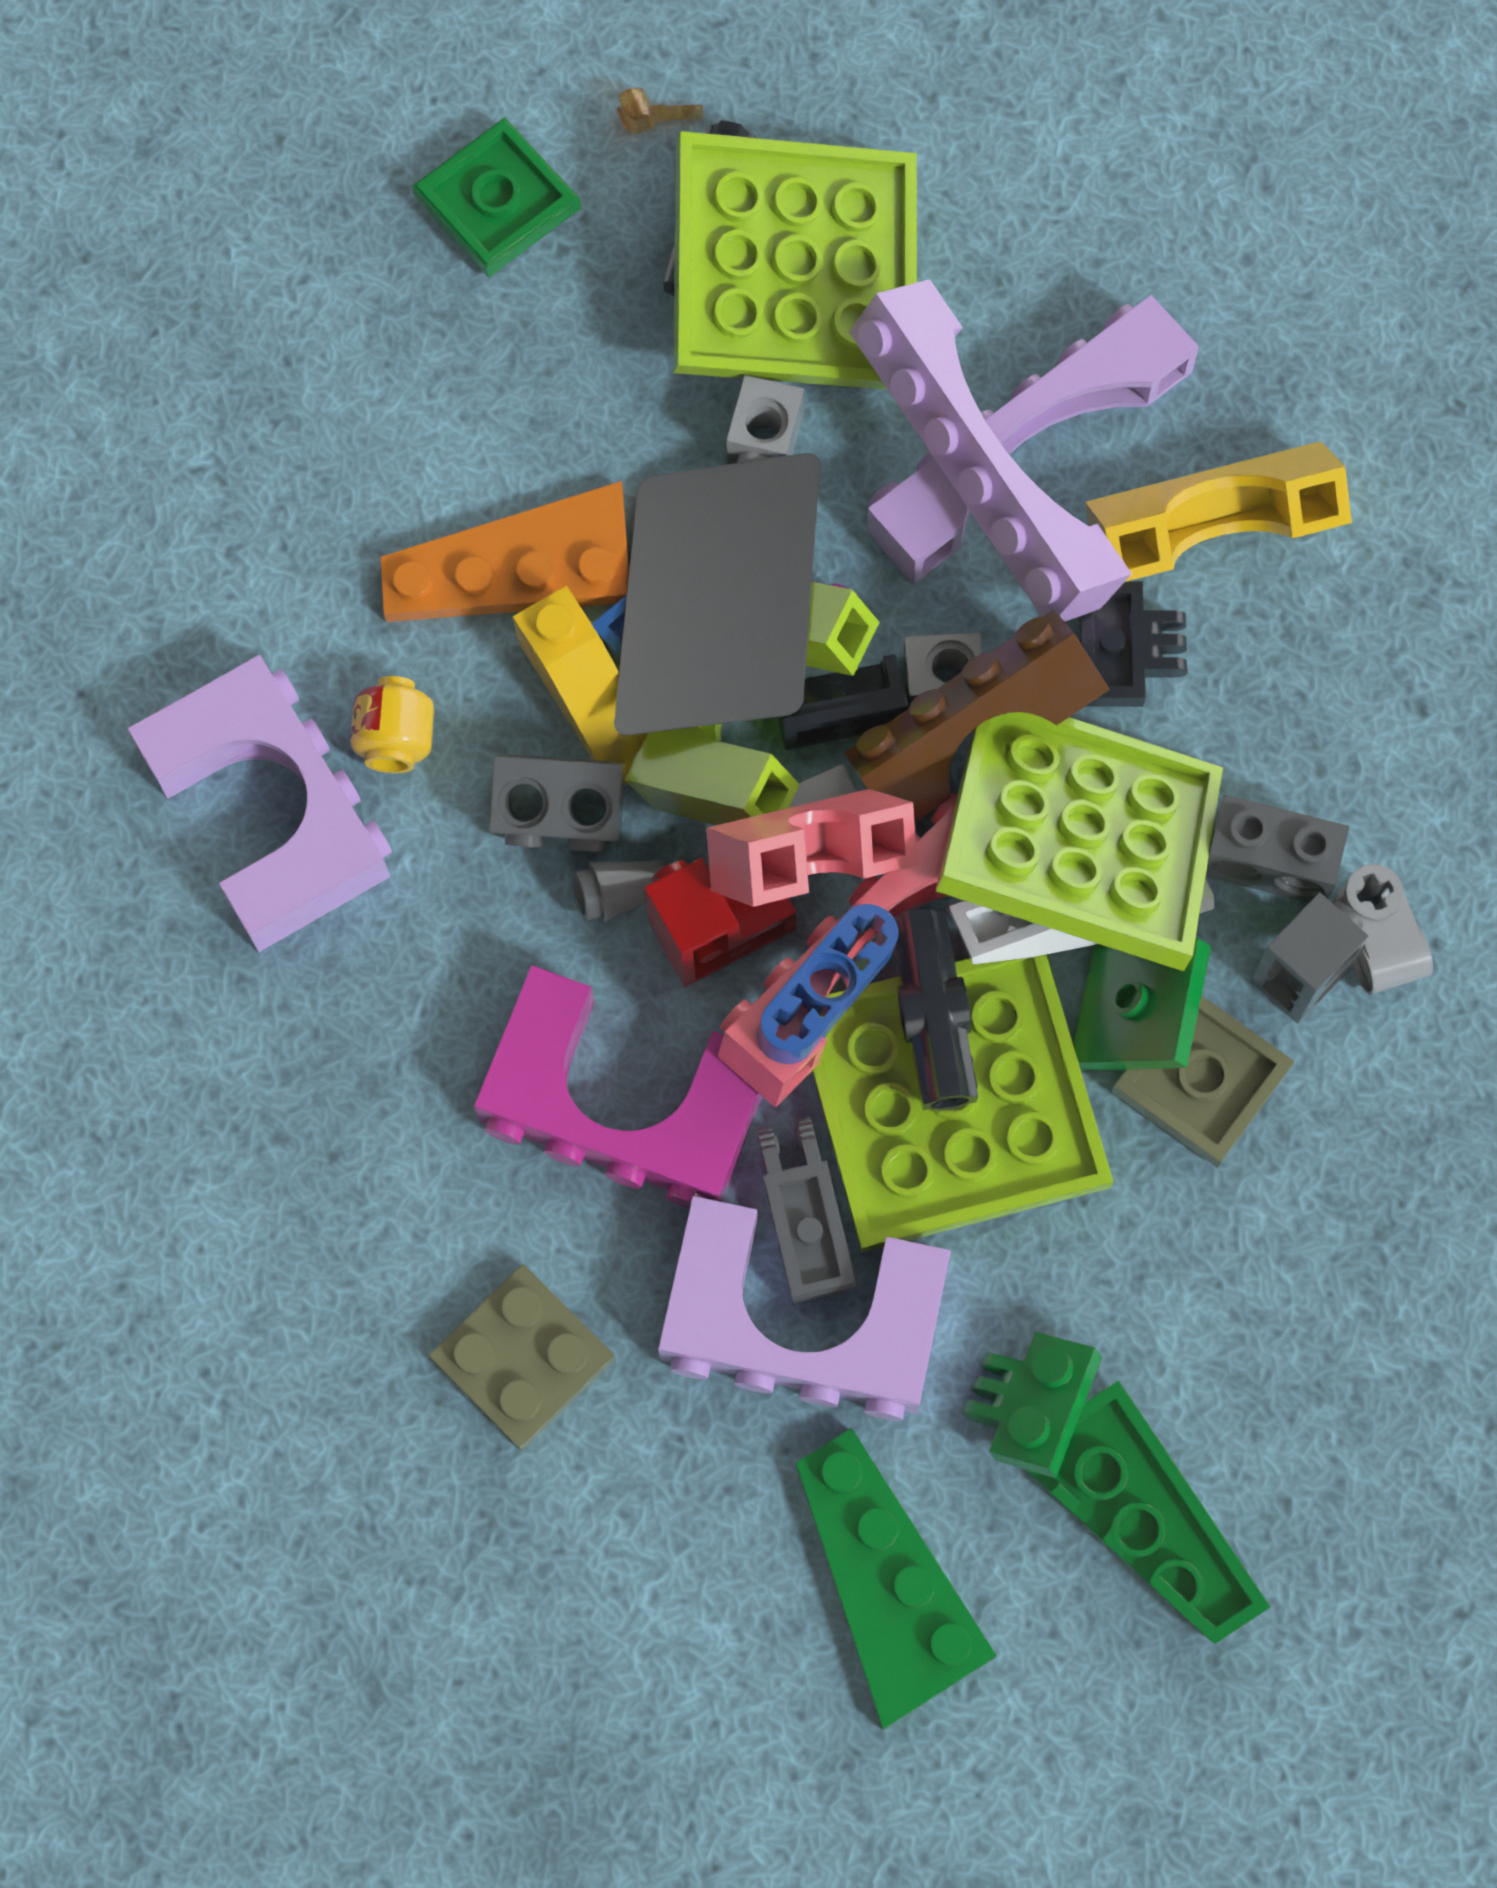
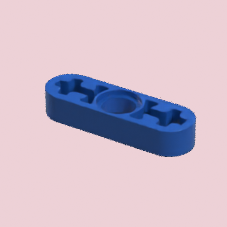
M861 904L848 910L767 1005L758 1026L757 1040L761 1050L768 1058L782 1064H795L806 1059L889 961L898 939V926L894 917L887 910L873 904ZM869 928L876 930L879 933L876 943H867L857 955L854 963L847 954L853 947L857 932L863 934ZM823 969L835 971L844 979L846 991L838 997H823L812 988L810 976L816 971ZM802 1004L809 1013L802 1022L798 1036L791 1035L785 1041L778 1038L776 1033L779 1024L784 1026L789 1024L799 1012Z

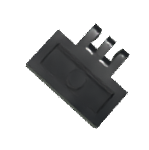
M1143 581L1124 582L1101 609L1079 616L1080 643L1110 689L1089 703L1087 707H1143L1146 699L1145 678L1183 677L1188 673L1187 660L1185 658L1162 657V654H1181L1187 651V637L1185 635L1162 634V631L1185 629L1186 613L1177 610H1144Z

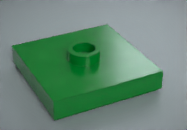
M506 117L502 118L412 185L414 197L488 278L581 209L580 198Z
M1195 938L1193 956L1186 969L1181 971L1107 946L1095 944L1073 1044L1080 1070L1187 1068L1211 946L1200 938Z

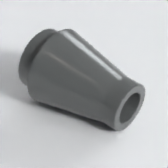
M660 858L651 861L587 862L586 869L573 872V890L582 919L584 921L598 919L603 924L646 904L644 887L652 883V876L665 867L663 860Z

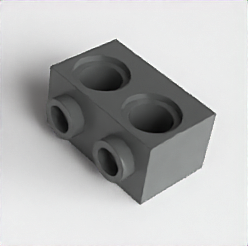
M512 754L494 756L489 833L505 834V845L543 847V836L568 838V849L604 852L606 841H618L621 838L626 762ZM518 784L532 785L540 792L543 806L536 818H522L513 811L510 804V796ZM591 788L598 791L604 797L606 812L601 821L586 823L580 820L574 813L573 798L580 789Z
M1224 794L1214 822L1206 877L1310 903L1319 892L1329 899L1336 885L1349 826Z
M1319 892L1267 946L1251 982L1299 1024L1349 972L1369 935L1362 930V921L1350 907L1338 900L1331 903Z

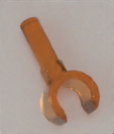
M638 87L625 90L619 95L621 106L617 107V113L623 127L631 134L648 131L657 122H665V120L703 119L702 104L651 105L646 91Z

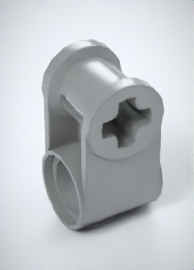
M1379 864L1363 865L1356 869L1346 881V884L1336 894L1335 900L1346 904L1358 915L1363 924L1362 930L1369 935L1352 965L1364 992L1368 995H1373L1431 976L1433 962L1427 940L1415 921L1402 888V883L1396 873L1388 867ZM1361 890L1366 898L1375 896L1378 898L1380 903L1376 908H1374L1370 901L1360 903L1357 895Z

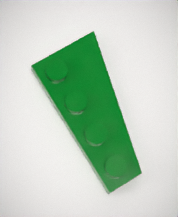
M1119 1380L1085 1402L1057 1478L1027 1470L1212 1643L1217 1644L1271 1608Z
M850 1428L796 1462V1469L831 1570L882 1730H885L995 1659L997 1655L858 1436Z

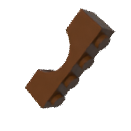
M1054 609L1043 617H1036L1024 623L1017 630L1013 638L991 653L980 654L971 659L964 666L960 674L938 689H931L917 696L910 704L909 709L887 724L875 726L867 730L858 739L856 745L844 753L867 789L913 802L914 822H916L951 798L949 771L953 756L964 738L978 725L993 717L1015 712L1035 714L1055 725H1059L1110 689L1074 632Z

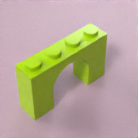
M812 582L806 666L854 676L880 622L852 589ZM722 724L648 733L625 778V781L653 809L712 825H720L787 809L800 786L771 753L721 742Z

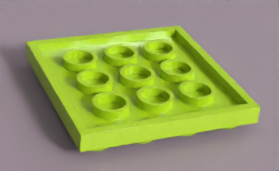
M680 131L676 139L673 373L744 378V375L769 381L888 390L849 331L876 293L917 283V153Z
M1023 712L1002 714L986 720L972 730L936 891L1184 971L1194 951L1223 767L1071 717L1059 725H1055L1041 716Z
M1047 955L972 964L971 959L955 962L957 977H963L968 997L971 1033L967 1035L978 1085L977 1102L967 1104L959 1109L939 1112L936 1110H922L911 1043L905 1042L900 1018L897 987L901 985L900 976L869 984L825 1036L827 1042L818 1066L812 1071V1076L861 1253L883 1248L886 1237L910 1241L1112 1188L1114 1184ZM846 990L829 994L827 998L838 997Z

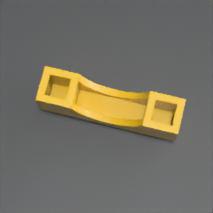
M1322 441L1085 502L1089 526L1099 525L1132 573L1126 581L1173 570L1176 560L1184 551L1197 543L1217 536L1237 532L1261 531L1296 538L1352 523L1345 465Z

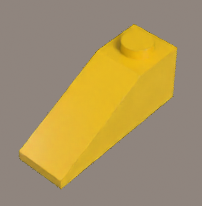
M565 586L513 616L517 641L592 760L626 762V778L632 767L633 760L641 749L648 733L623 735L615 729L614 719L619 671L598 633L569 588Z

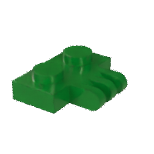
M1035 1332L1024 1361L995 1353H985L981 1367L992 1374L1002 1376V1379L997 1381L977 1376L971 1390L981 1397L993 1400L992 1405L967 1400L962 1414L972 1421L998 1428L989 1449V1453L996 1461L1057 1478L1102 1357L1095 1347Z

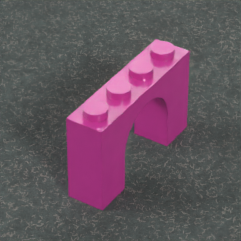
M531 965L474 1105L479 1121L486 1123L484 1131L499 1140L519 1145L523 1137L547 1145L544 1153L567 1165L580 1167L583 1159L607 1167L605 1176L627 1187L641 1189L645 1181L667 1189L665 1197L669 1201L687 1209L691 1207L693 1196L722 1202L762 1096L718 1058L724 1034L712 1030L688 1094L672 1115L654 1126L641 1130L621 1131L604 1127L589 1119L578 1109L571 1099L567 1088L569 1067L595 1004L592 987Z

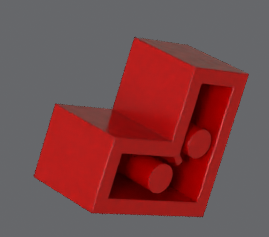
M703 858L688 865L685 861L671 863L656 872L651 878L652 883L644 887L649 925L684 987L705 978L796 930V910L789 898L753 907L711 891L710 870Z

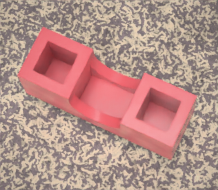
M872 789L706 828L711 891L753 907L809 893L808 875L838 872L864 879L917 865L913 802Z

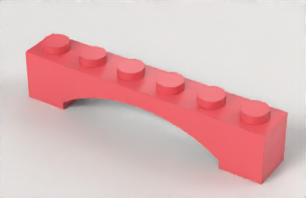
M953 793L951 798L942 803L931 819V822L935 825L922 838L915 833L917 865L885 873L880 879L877 876L866 878L851 895L848 901L852 905L851 908L861 904H873L884 908L895 918L930 902L949 896L937 892L936 887L957 800V793ZM832 915L826 917L809 936L806 945L810 948L796 962L790 957L781 961L763 984L767 990L753 1004L749 1003L746 999L741 1001L727 1015L720 1026L724 1036L718 1058L775 1108L818 1066L827 1039L824 1037L813 1052L801 1062L795 1064L775 1062L763 1053L757 1040V1030L763 1011L844 915L838 920ZM869 928L863 934L857 932L853 947L847 956L853 960L864 946L879 933L872 928ZM828 969L819 970L810 976V984L816 993L823 997H828L840 975ZM802 1004L799 1012L789 1024L785 1026L779 1024L776 1033L778 1038L785 1041L791 1035L798 1036L802 1022L809 1013Z

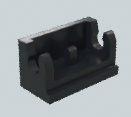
M896 655L882 656L883 660L880 661V664L857 668L854 676L835 672L805 678L804 698L801 707L793 714L778 717L784 749L789 750L860 736L875 726L887 724L906 711L909 705Z

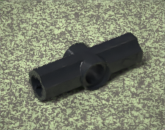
M931 908L908 911L906 914L894 918L898 926V939L894 947V954L901 985L897 987L902 1030L905 1042L911 1043L922 1110H936L939 1112L959 1109L978 1100V1085L967 1035L971 1033V1018L964 979L962 976L957 977L946 911H937Z

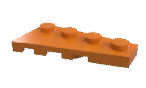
M622 481L381 556L383 610L386 622L521 612L565 586L569 588L580 607L616 604L627 595L629 580Z

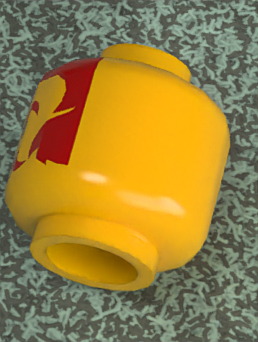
M399 676L379 678L377 685L363 689L354 699L350 737L353 751L364 759V764L369 769L395 774L412 771L415 763L423 761L432 749L435 713L433 701L425 693L416 690L415 683L408 678Z

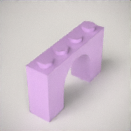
M260 655L127 728L167 799L216 771L244 760H266L280 764L295 773L305 784L307 789L305 815L298 830L290 840L276 851L219 883L258 953L388 879L390 874L384 857L392 853L388 842L375 821L372 820L363 825L352 806L360 803L361 799L343 769L332 774L322 758V755L328 753L330 748L313 719L311 718L301 723L291 705L300 700L282 668L271 673Z
M693 1196L658 1349L660 1360L671 1362L670 1371L672 1373L701 1380L708 1379L710 1370L736 1376L735 1386L759 1393H773L775 1384L800 1389V1400L825 1407H838L839 1398L865 1403V1414L885 1420L903 1421L904 1412L918 1414L951 1250L886 1237L872 1306L859 1330L842 1344L820 1352L792 1351L771 1342L755 1327L748 1316L743 1301L744 1282L758 1223L757 1209Z

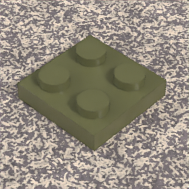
M1201 996L1187 1068L1126 1070L1115 1084L1112 1093L1218 1168L1295 1061L1204 996Z
M524 1264L509 1276L429 1354L430 1359L521 1452L616 1359L615 1355Z

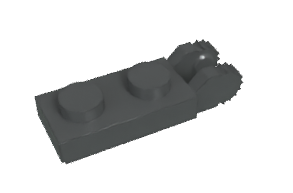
M810 1116L796 1119V1140L799 1149L802 1150L805 1165L782 1170L779 1159L780 1148L778 1139L772 1131L771 1125L756 1129L766 1174L763 1175V1182L793 1305L857 1290L827 1160H821Z

